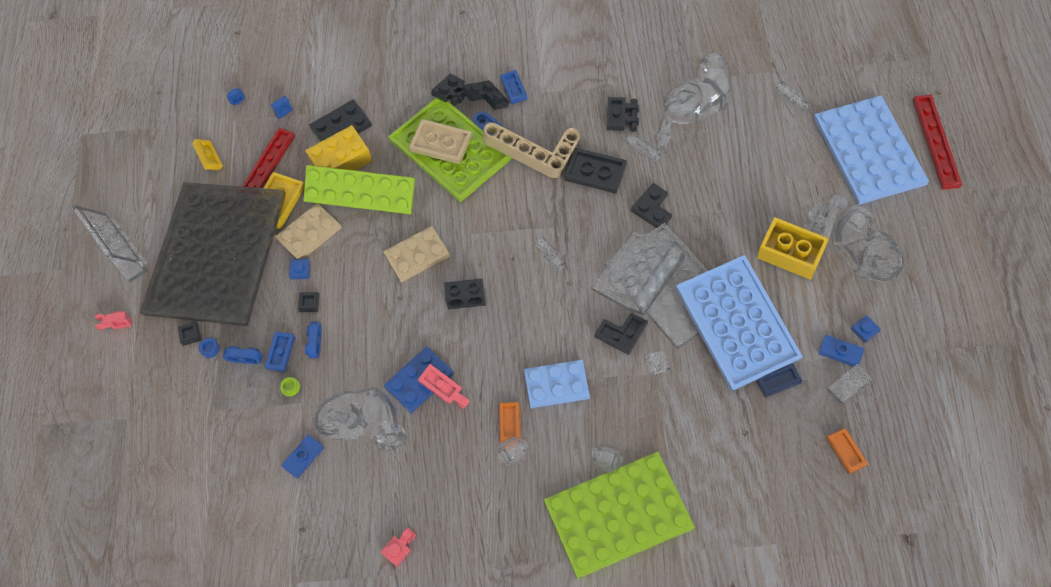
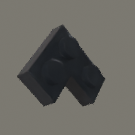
M490 80L466 84L461 89L470 101L485 99L494 110L508 107L509 101Z
M652 183L631 207V212L661 231L672 218L671 213L659 206L668 196V192Z
M633 313L629 314L622 327L604 319L594 337L629 355L648 325V321Z

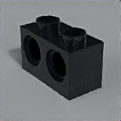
M482 278L444 282L445 300L448 310L486 306L485 288Z

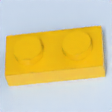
M195 139L192 145L204 169L220 171L223 165L210 140Z

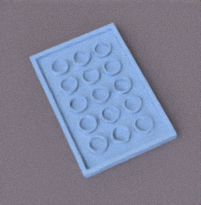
M881 95L814 115V120L858 205L928 184L927 176Z
M745 255L676 285V291L731 392L803 358Z

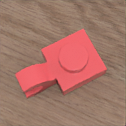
M116 311L106 316L103 314L95 315L98 321L102 320L100 324H95L98 330H104L108 327L118 329L132 326V319L125 311Z
M407 527L400 539L394 536L380 553L398 567L411 552L407 546L416 537V534Z

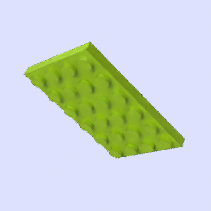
M438 98L431 101L388 136L392 144L460 203L512 159L506 154L486 145L482 140L483 130L448 101L445 103ZM422 119L472 132V138L460 164L410 152L409 146Z
M655 452L544 499V503L577 579L695 528L659 452Z

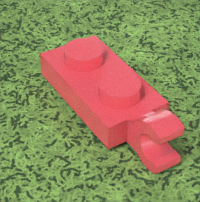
M429 364L418 379V382L449 405L452 401H455L457 405L464 409L469 403V400L459 393L462 387L431 364Z

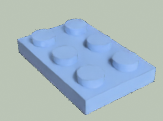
M583 360L524 369L530 408L590 399Z

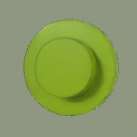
M287 377L281 382L280 390L285 396H294L300 390V383L296 378Z

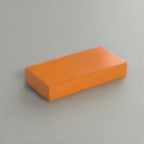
M519 402L499 403L500 443L521 442Z
M846 428L827 436V441L848 475L868 465Z

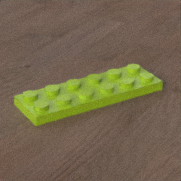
M306 165L304 202L412 214L415 177Z

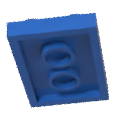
M427 346L383 385L411 414L433 394L432 391L418 382L419 377L429 364L448 378L454 374L453 370Z

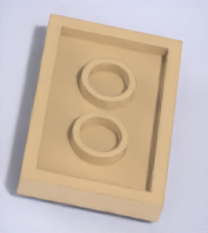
M422 119L409 146L410 152L460 164L472 138V132Z
M316 203L276 235L275 238L295 259H304L339 231L341 226Z
M433 226L383 251L401 283L450 257L448 250Z

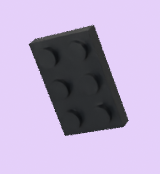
M354 99L309 124L310 129L320 142L351 125L358 134L372 126L371 121Z
M575 148L564 179L568 182L617 194L627 166V160Z

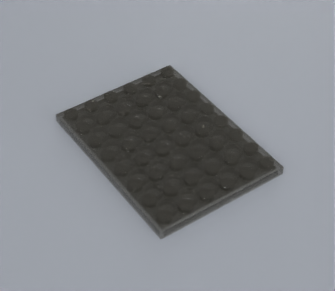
M183 182L140 313L145 316L248 326L285 200V191Z

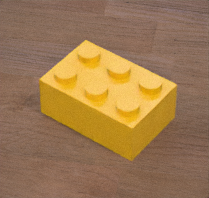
M352 125L305 150L310 163L314 166L358 170L373 162L369 149Z
M774 217L760 246L757 258L811 280L829 238Z

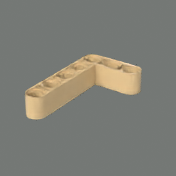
M496 123L485 125L482 140L486 145L550 178H558L577 147L580 133L574 128L567 129L553 153Z

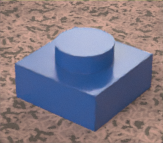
M286 96L270 104L278 119L293 110Z
M290 260V279H309L310 260Z
M867 315L851 328L864 343L877 335L881 330Z

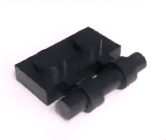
M450 73L432 89L431 95L445 103L451 100V104L454 106L460 104L466 96L461 91L465 81Z
M608 97L607 130L625 131V125H629L630 131H637V126L639 125V118L637 117L639 112L638 100L631 99V103H625V97ZM625 112H630V116H625Z

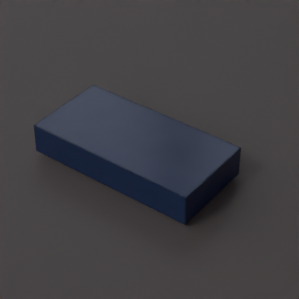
M794 364L778 369L756 380L765 398L799 385L803 381Z

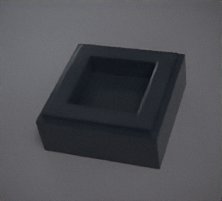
M300 292L298 311L318 312L319 292Z
M197 322L178 327L182 346L201 341L199 324Z

